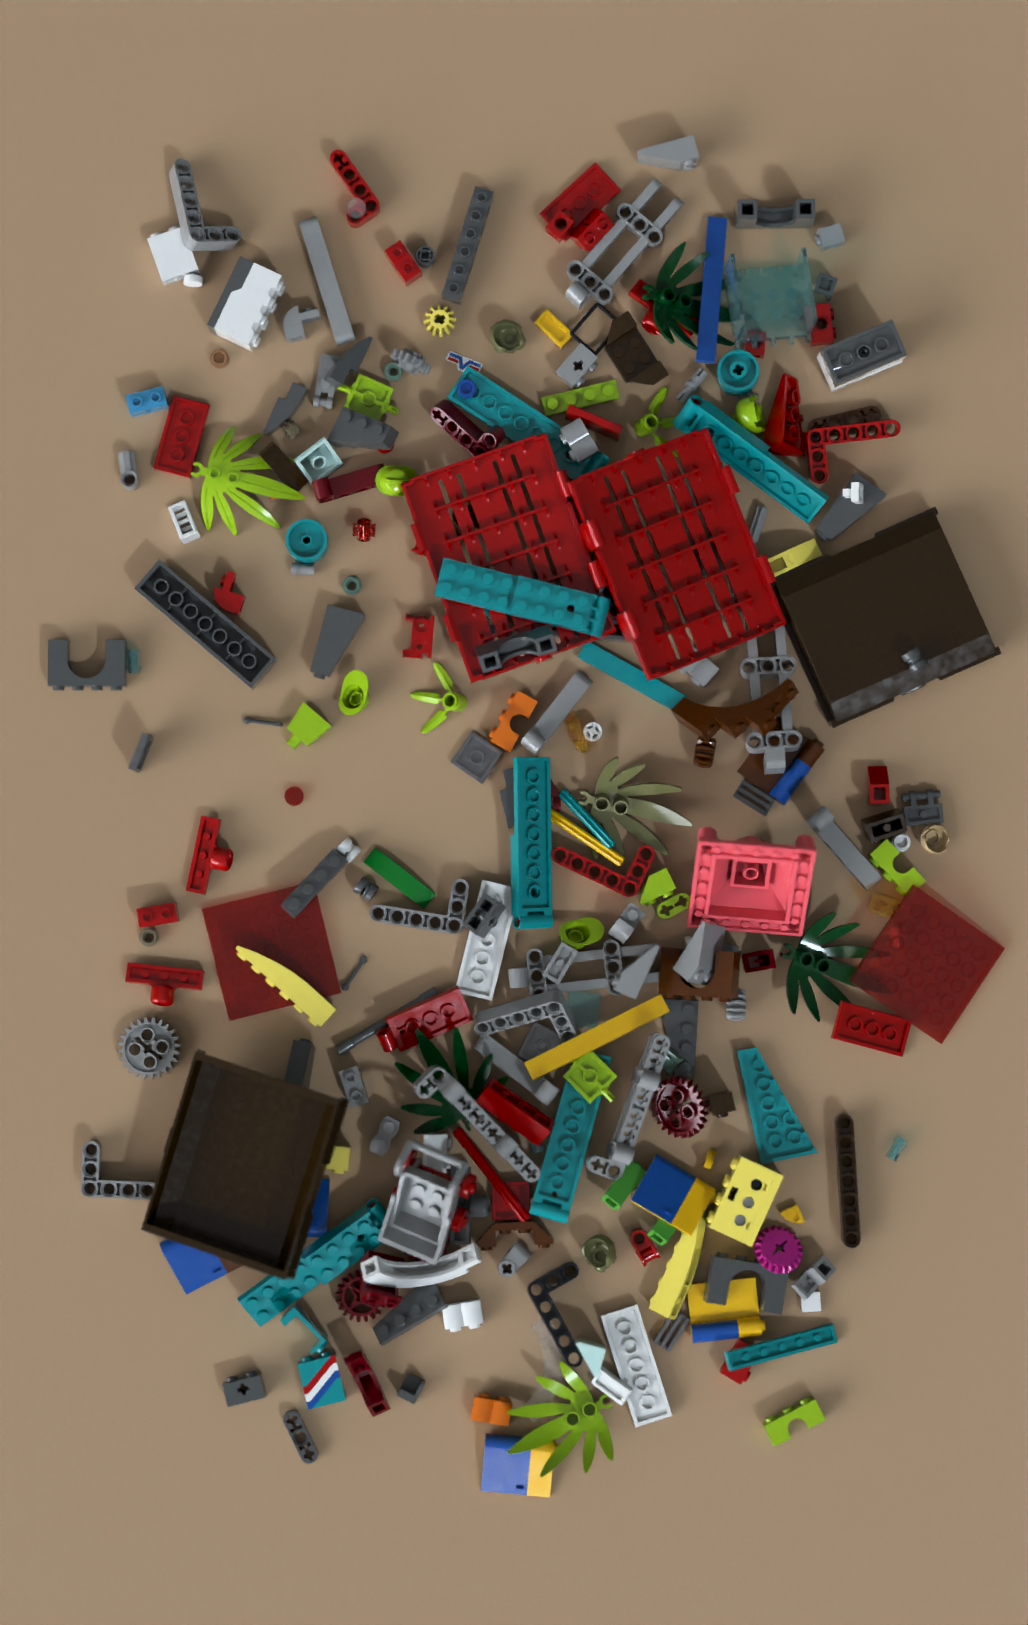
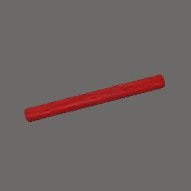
M459 1127L454 1130V1137L520 1221L525 1222L530 1218L528 1212L462 1128Z

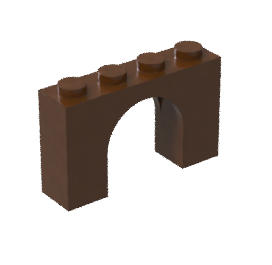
M661 947L659 994H665V998L674 999L677 998V995H683V999L695 1000V996H700L703 1001H713V997L720 998L719 1002H731V999H738L741 952L716 951L715 972L712 980L706 986L697 988L673 970L685 949Z

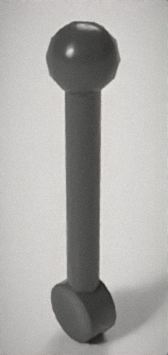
M244 717L243 719L245 724L257 723L283 727L281 722L255 720L249 717Z
M365 956L360 957L359 964L347 982L342 984V990L347 991L349 989L350 982L361 966L367 962Z

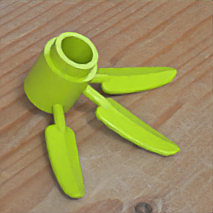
M667 387L661 388L648 408L650 414H645L634 423L635 433L640 437L651 435L655 439L654 444L656 446L667 442L661 436H656L653 433L657 430L658 425H662L663 428L675 427L673 421L676 417L661 418V421H659L655 416L666 397ZM673 450L675 458H679L676 450Z
M434 662L433 667L444 688L450 692L446 693L443 698L440 697V694L431 692H412L410 694L412 698L427 703L439 704V701H442L446 708L444 711L440 710L423 726L421 733H428L440 725L447 718L446 713L449 710L461 712L467 707L468 703L467 697L463 693L453 691L451 688L454 685L453 681L438 662Z

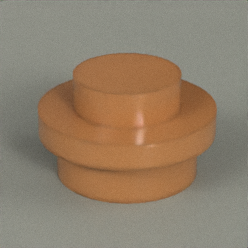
M216 349L210 355V362L216 368H224L229 362V355L223 349Z

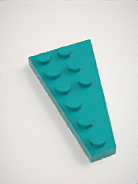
M752 1047L738 1050L737 1054L760 1164L818 1153L758 1049Z

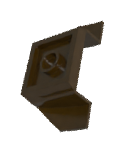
M626 311L612 321L605 351L625 383L634 382L655 385L669 375L661 361L656 359L638 331L637 324L629 311Z

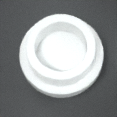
M901 833L898 836H893L891 843L899 852H903L910 847L911 841L907 834Z

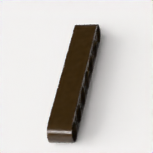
M842 1113L837 1115L834 1121L841 1239L847 1247L855 1248L860 1244L861 1235L854 1123L849 1115ZM843 1117H846L849 1121L848 1126L845 1128L839 1126V1120ZM848 1137L850 1144L847 1147H842L840 1144L841 1138ZM844 1156L851 1158L850 1165H842L841 1160ZM850 1175L852 1183L845 1186L842 1182L843 1178ZM846 1195L853 1196L852 1204L846 1205L844 1203ZM848 1214H853L855 1217L852 1224H846L845 1217ZM852 1233L855 1234L856 1240L850 1244L847 1243L846 1237Z

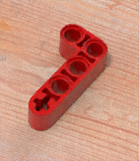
M335 150L330 155L331 166L357 202L356 205L348 210L347 221L351 227L359 228L379 214L380 204L345 152ZM337 157H338L339 159H342V163H343V165H344L343 168L341 167V165H340V163H339L338 161L336 162L335 159H336ZM348 172L355 174L354 178L350 180L344 176ZM357 188H364L366 190L363 195L355 193ZM369 203H374L376 208L370 211L366 209V206ZM353 214H359L361 216V218L358 221H352L350 219Z

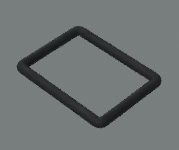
M595 303L570 332L572 338L578 343H582L595 355L607 344L608 337L594 351L574 333L597 307L613 320L616 319L612 313L599 303Z

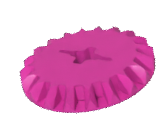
M773 1225L772 1227H766L757 1235L754 1242V1253L758 1262L765 1269L773 1273L785 1274L796 1269L802 1261L803 1246L800 1244V1239L796 1237V1233H792L789 1228L785 1229L782 1226L777 1227ZM785 1244L781 1251L772 1255L777 1247Z

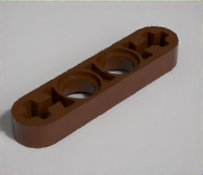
M868 406L817 418L809 423L807 431L813 428L814 423L817 426L824 425L823 421H826V426H830L829 422L831 419H838L840 425L850 424L848 416L851 414L858 416V423L862 422L860 412H863L864 416L869 414V410H872L877 415L874 417V420L871 417L864 418V421H876L880 419L881 412L876 406ZM833 429L829 434L838 433V431ZM815 431L811 434V436L819 437V433H816Z

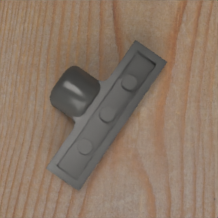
M451 1167L452 1177L456 1175L459 1167ZM468 1167L463 1179H465L468 1173H471V1167ZM470 1194L468 1199L458 1196L455 1213L461 1206L468 1209L467 1217L469 1219L466 1227H462L459 1233L450 1229V1244H471V1219L473 1217L485 1218L490 1213L491 1204L487 1194Z

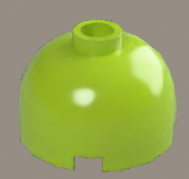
M757 395L741 399L735 407V414H732L733 420L752 434L765 431L762 426H765L763 409L755 401L759 400Z

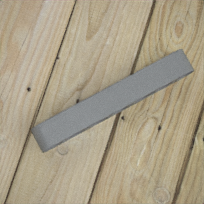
M317 216L298 221L336 344L339 346L355 341Z

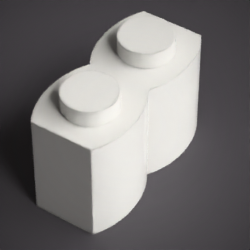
M480 1299L447 1304L448 1307L442 1310L445 1329H450V1332L462 1330L461 1327L469 1326V1329L481 1327L480 1324L484 1323Z

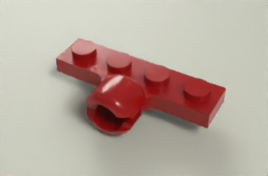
M639 279L628 295L648 310L641 321L644 330L651 335H659L660 331L656 326L653 316L654 300L645 301L641 298L642 295L648 294V291L642 289L647 283ZM689 317L699 323L696 318ZM677 322L686 335L691 338L694 333Z
M201 816L186 891L206 895L211 871L213 869L228 871L231 868L233 851L217 845L221 819Z
M128 962L125 982L150 985L152 987L150 997L152 1004L171 1006L174 1000V992L178 988L202 991L205 972L204 970Z

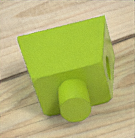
M303 702L287 728L293 735L286 743L294 750L301 742L309 747L328 732L332 726Z

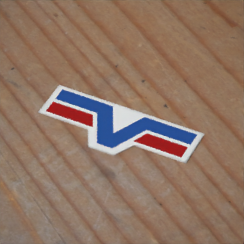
M449 351L446 358L447 361L457 364L458 370L462 372L465 371L467 366L480 372L483 365L452 351Z

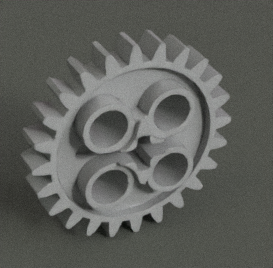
M145 1017L144 1023L137 1019L138 1025L131 1022L130 1026L132 1029H124L127 1035H120L124 1042H118L119 1045L123 1046V1049L118 1050L119 1053H123L119 1060H126L123 1067L130 1066L129 1073L135 1070V1077L142 1073L143 1079L147 1077V1074H149L150 1079H154V1074L156 1073L160 1078L161 1071L167 1074V1067L174 1068L171 1063L172 1061L178 1062V1059L174 1056L180 1054L176 1047L181 1046V1044L175 1043L179 1036L173 1037L172 1034L175 1032V1029L169 1031L170 1024L168 1023L163 1026L162 1019L158 1023H156V1017H153L151 1022H149L148 1017ZM146 1029L151 1030L153 1033V1037L150 1040H146L143 1037V1032ZM136 1037H139L146 1045L152 1044V1050L160 1054L163 1059L160 1060L151 1051L146 1052V1046L138 1042ZM161 1041L166 1042L168 1046L165 1052H161L158 1049V1044ZM133 1044H137L140 1047L138 1055H134L131 1052ZM148 1056L155 1059L153 1067L146 1065V1058Z

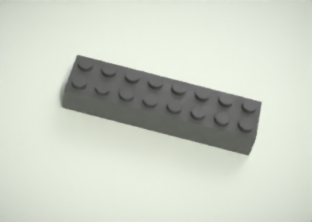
M160 559L134 588L252 690L277 662L276 658Z

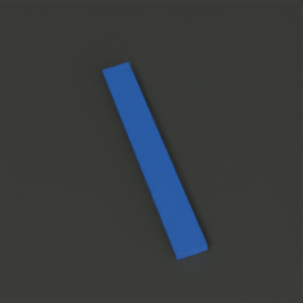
M708 216L705 252L708 251L709 254L704 259L697 347L699 349L696 350L695 362L715 364L727 218Z

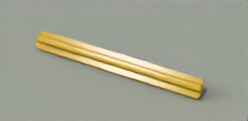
M551 808L552 822L617 866L622 865L624 862L622 855L611 848H607L600 840Z

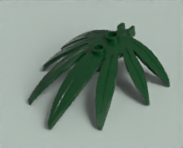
M683 242L670 254L658 274L655 288L650 284L643 286L642 289L647 290L648 294L642 295L641 298L645 301L654 300L653 316L656 326L669 343H675L672 336L673 333L686 346L697 350L699 348L690 340L677 322L698 335L699 323L689 317L699 319L701 301L693 300L691 297L701 296L702 282L685 285L677 288L676 285L686 279L703 262L709 252L707 251L688 261L672 275L684 251L686 242ZM722 279L721 291L740 283L742 279ZM720 306L719 322H740L753 318L751 315ZM719 334L717 335L718 344L735 345L734 342Z
M835 912L826 914L814 922L802 936L797 950L792 945L784 943V946L789 948V952L787 954L780 953L785 959L793 958L786 979L787 1000L791 1013L796 1014L800 985L803 999L809 1011L818 1022H820V1016L815 995L808 980L809 976L818 988L838 1006L840 1001L851 1002L836 986L824 978L821 973L854 987L891 994L888 988L866 973L840 961L828 958L829 956L839 958H873L889 956V953L856 945H835L821 948V945L829 943L860 926L857 922L848 923L822 933L837 913Z
M454 1027L453 1055L459 1079L458 1083L476 1102L488 1079L493 1054L490 1053L483 1061L475 1076L473 1086L469 1089L466 1050L458 1028ZM415 1029L418 1044L428 1068L435 1064L440 1065L455 1079L449 1065L438 1049L419 1029ZM394 1063L398 1070L412 1084L421 1076L420 1073L404 1064ZM437 1070L433 1073L435 1079H438L442 1073L440 1070ZM508 1076L502 1077L497 1081L505 1085ZM421 1085L420 1089L423 1092L426 1091L425 1086ZM438 1089L430 1097L441 1102L442 1106L426 1103L401 1106L402 1110L417 1115L442 1116L423 1123L413 1131L414 1134H426L442 1130L458 1122L463 1117L466 1121V1129L471 1131L469 1127L470 1121ZM462 1097L458 1100L462 1104L465 1102Z

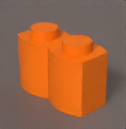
M479 1392V1395H474L470 1420L509 1426L510 1415L507 1412L512 1410L513 1403L505 1396H498L495 1399L490 1398V1394Z

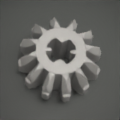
M738 989V999H731V1002H726V1017L728 1020L739 1021L745 1019V990Z

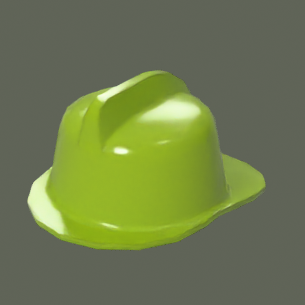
M387 465L377 472L375 482L378 490L385 495L405 496L401 483L410 481L411 478L418 475L409 466Z
M353 670L346 675L343 681L339 708L346 715L360 713L369 704V681L364 672Z
M592 917L564 922L559 929V936L563 943L575 950L582 949L588 944L599 941L604 935L603 924L598 919Z

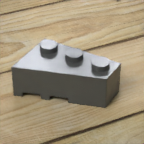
M343 406L327 441L335 448L351 447L358 449L359 447L391 450L399 432L391 425Z

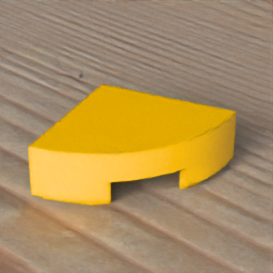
M709 1149L703 1162V1167L711 1169L716 1150Z
M797 1203L779 1211L782 1217L789 1222H805Z

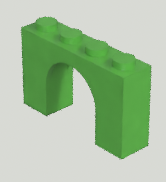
M631 1161L630 1165L626 1164L623 1175L612 1182L600 1200L613 1210H618L629 1194L638 1188L647 1171L636 1161ZM658 1218L647 1233V1236L660 1246H663L677 1228Z

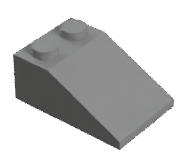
M690 135L640 149L637 152L636 160L640 164L688 172L694 170L695 166L698 165L699 153L694 136Z
M702 921L673 967V970L688 982L701 985L709 984L715 972L716 951H722L726 927Z
M651 946L621 970L619 975L615 974L611 985H614L612 989L632 999H636L660 946Z

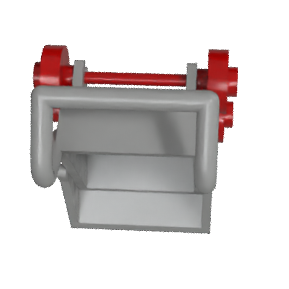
M408 1140L394 1168V1174L400 1177L398 1187H395L391 1194L378 1241L436 1265L445 1248L449 1229L459 1233L462 1227H466L469 1219L467 1217L468 1209L460 1206L455 1213L458 1196L468 1199L470 1194H474L477 1188L476 1175L468 1173L465 1179H463L469 1167L468 1163L415 1140ZM416 1150L459 1167L456 1175L452 1177L421 1164L423 1159H416L418 1153Z

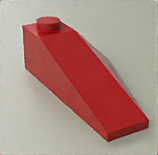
M787 373L782 374L764 431L763 442L770 446L768 451L775 455L805 457L806 432H802L801 422L804 419L803 415H800L798 406L801 403L798 379Z

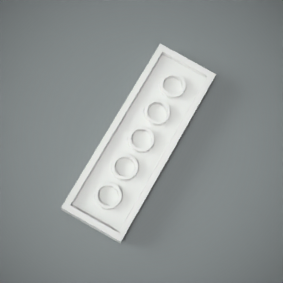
M482 880L477 902L486 893L506 908L485 938L469 931L456 986H459L462 994L492 1001L513 918L511 912V887Z
M634 1304L600 1315L619 1377L633 1388L627 1398V1402L635 1427L672 1416L638 1305Z

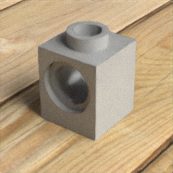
M840 223L817 230V235H815L817 247L820 246L821 251L839 247L845 243Z

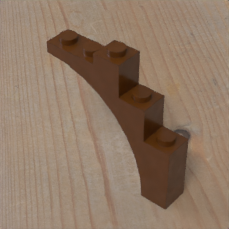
M787 678L776 689L748 703L737 706L712 707L695 703L683 697L671 711L678 722L707 742L719 729H722L736 739L750 726L765 736L777 724L775 716L795 698L799 691L794 682Z

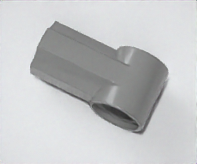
M122 451L118 453L121 483L125 489L134 491L140 485L135 452ZM134 477L135 481L133 484L128 485L125 483L126 479Z

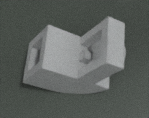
M295 306L287 312L283 321L287 343L306 339L303 324L321 320L318 309L310 307L300 313L298 306Z
M630 902L607 934L623 945L646 913Z
M823 1255L811 1263L799 1275V1278L791 1287L803 1300H806L837 1269Z

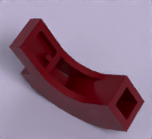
M360 1350L343 1358L362 1393L371 1415L375 1417L389 1410L390 1406L366 1355Z

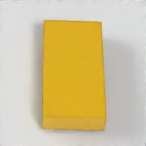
M548 309L534 321V324L561 349L572 339L570 336L571 330Z

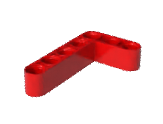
M884 419L809 429L805 434L810 480L816 484H823L828 479L826 445L895 437L900 432V424L896 420ZM889 423L895 425V430L892 433H888L886 430V426ZM870 425H874L876 432L870 436L867 429ZM855 427L857 435L851 438L848 435V431L850 428ZM833 429L838 431V437L835 440H831L829 437V433ZM816 431L819 433V439L817 442H812L810 435ZM815 451H820L821 458L818 461L812 459V454ZM817 470L823 472V477L820 480L814 478V473Z
M644 845L640 847L626 876H623L564 847H557L552 851V860L556 864L625 897H633L637 894L655 856V851L651 846ZM642 849H649L651 851L649 859L641 857ZM558 850L565 852L566 857L562 861H558L555 858V852ZM576 858L581 859L583 862V866L580 869H575L572 866V861ZM635 866H640L643 869V874L640 877H636L632 873ZM591 867L599 868L600 875L594 878L589 874ZM609 875L617 877L616 885L610 886L607 883ZM627 883H631L635 887L632 894H627L624 891V886Z

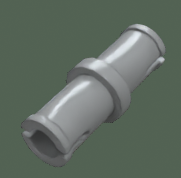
M699 367L691 379L685 382L686 385L675 398L685 405L690 396L699 390V385L709 374Z

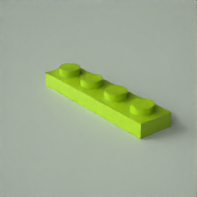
M611 380L542 397L541 401L545 416L549 417L565 413L570 404L582 409L618 400L620 397L616 381Z

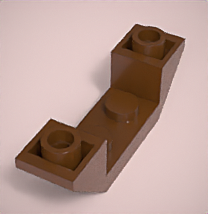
M520 1220L497 1221L490 1226L476 1244L478 1247H481V1251L492 1250V1247H496L495 1231H499V1234H510L511 1230H518V1233H530V1229H534V1245H538V1248L550 1247V1244H554V1239L534 1220H526L525 1222Z

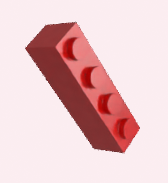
M493 1077L476 1100V1103L481 1108L492 1113L498 1120L506 1123L512 1130L520 1133L529 1142L534 1143L538 1147L551 1132L555 1121Z

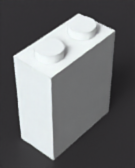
M173 226L165 233L156 232L151 235V238L147 239L164 285L184 279V276L187 274L200 273L193 251L187 249L184 245L179 226Z

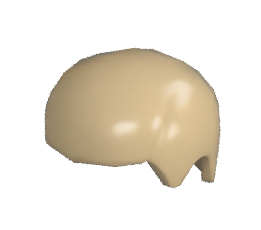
M931 824L922 831L920 841L922 847L927 852L941 854L947 850L950 838L947 835L946 829L941 825Z

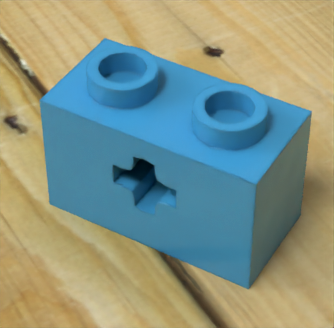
M163 386L126 395L129 412L132 417L169 409L166 391Z

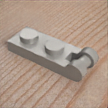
M321 354L313 407L326 406V409H332L336 387L324 379L334 363L340 358L339 356ZM321 393L328 394V398H321Z

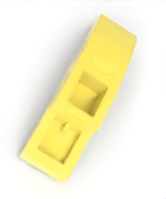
M811 539L769 558L768 561L774 576L777 577L823 555L815 539Z

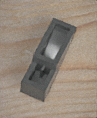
M369 336L344 352L331 367L324 380L335 387L343 385L348 373L353 374L358 371L373 338Z
M293 382L286 400L278 397L263 431L265 435L269 436L280 429L296 413L308 393L306 387Z
M513 768L503 770L507 789L500 790L508 829L512 828L514 823Z

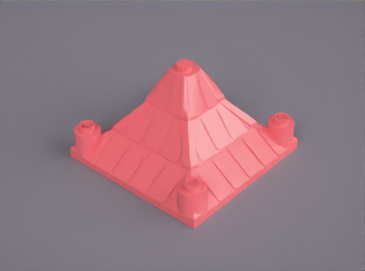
M701 828L698 831L697 851L691 897L688 906L687 927L698 928L702 921L723 925L727 931L802 937L816 855L813 837L801 835L796 838L795 846L774 845L755 836H745L736 841L717 839V832L714 828Z

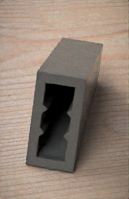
M855 473L844 489H851V482L863 484V504L851 502V498L843 497L842 491L815 529V532H817L816 536L825 542L826 540L832 541L880 503L887 494L858 473Z
M327 605L310 672L314 673L313 677L325 679L326 676L330 678L366 617L365 614Z
M303 1038L299 1041L293 1040L284 1078L285 1081L308 1089L316 1049L310 1040Z

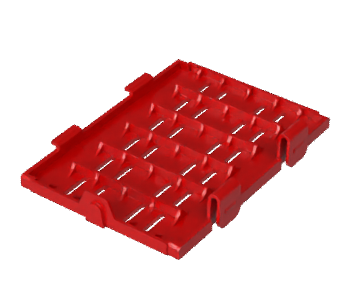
M707 427L655 447L638 449L620 461L579 476L567 483L582 522H585L580 524V531L586 546L590 551H594L597 548L595 554L620 613L617 614V622L625 640L632 642L647 681L664 676L786 624L771 583L775 582L776 578L766 554L762 556L758 554L734 495L740 492L731 467L730 465L723 467ZM673 450H676L685 474L681 473ZM656 457L660 459L668 479L667 481L662 476ZM622 470L626 473L633 495L630 494L621 473ZM604 477L608 478V481L616 498L615 502L612 500V497L605 483ZM684 478L688 479L698 504L697 507L693 503ZM668 484L671 486L681 513H678L667 488ZM633 498L637 500V503L647 525L646 527L643 526L640 520V517L633 502ZM616 505H618L621 510L625 523L628 527L629 534H626L623 524L616 510ZM697 510L701 511L711 536L710 539L706 535ZM680 517L684 518L694 543L693 546L689 542ZM646 530L650 532V535L660 557L659 560L656 559L654 551L647 537ZM629 537H631L634 542L636 550L641 559L642 566H639L634 551L629 542ZM711 542L714 543L724 571H721L710 545ZM693 549L697 550L707 578H704ZM659 563L663 564V567L673 589L672 592L669 591L665 578L660 569ZM642 569H644L647 574V577L656 596L655 599H653L651 596L645 578L642 574ZM724 574L727 575L737 603H734L723 577ZM707 581L711 584L720 610H717L706 584ZM672 595L676 596L686 624L682 623ZM655 602H658L669 628L668 631L664 628ZM737 606L740 607V610L747 624L748 631H746L743 626L741 618L736 609ZM720 613H722L724 616V619L731 634V638H729L726 633L724 625L719 616ZM686 627L689 628L691 636L696 645L697 652L693 650V647L685 630ZM669 634L672 635L680 659H677L668 637Z
M546 433L522 439L401 483L414 524L410 525L419 551H424L436 586L444 558L467 563L460 545V541L463 540L472 565L487 569L493 566L495 571L534 579L526 558V554L529 553L539 581L556 585L555 581L558 579L562 587L604 597L603 591L599 592V589L602 587L608 589L604 573L598 560L591 561L570 501L567 502V497H572L567 485L571 480L566 469L559 471ZM512 454L516 456L522 478L517 476L511 459ZM493 461H497L505 484L500 485ZM458 473L462 476L468 497L464 498L456 476ZM439 480H442L450 500L448 504L445 503L438 483ZM522 482L525 483L534 507L532 511L529 510L523 493ZM503 489L508 491L516 514L515 517L511 516L502 491ZM468 501L471 502L480 527L478 530H475L466 504ZM449 508H452L462 534L461 536L456 534L448 511ZM533 515H536L546 541L545 543H541L532 518ZM515 521L519 522L528 549L523 550L514 525ZM478 534H482L491 562L487 563ZM545 547L549 549L557 572L556 576H553L544 552ZM441 598L446 614L442 615L451 642H457L471 683L482 681L534 662L539 664L551 660L553 655L607 637V635L617 632L608 609L602 637H595L578 632L579 636L575 637L572 630L556 627L561 640L559 644L555 640L557 651L542 656L535 654L517 655L508 659L502 668L483 673L478 662L475 646L492 642L495 638L502 639L512 636L513 631H516L518 634L548 624L511 615L514 627L510 628L506 614L489 610L496 633L492 634L483 608ZM569 606V608H567V611L573 612L574 607Z

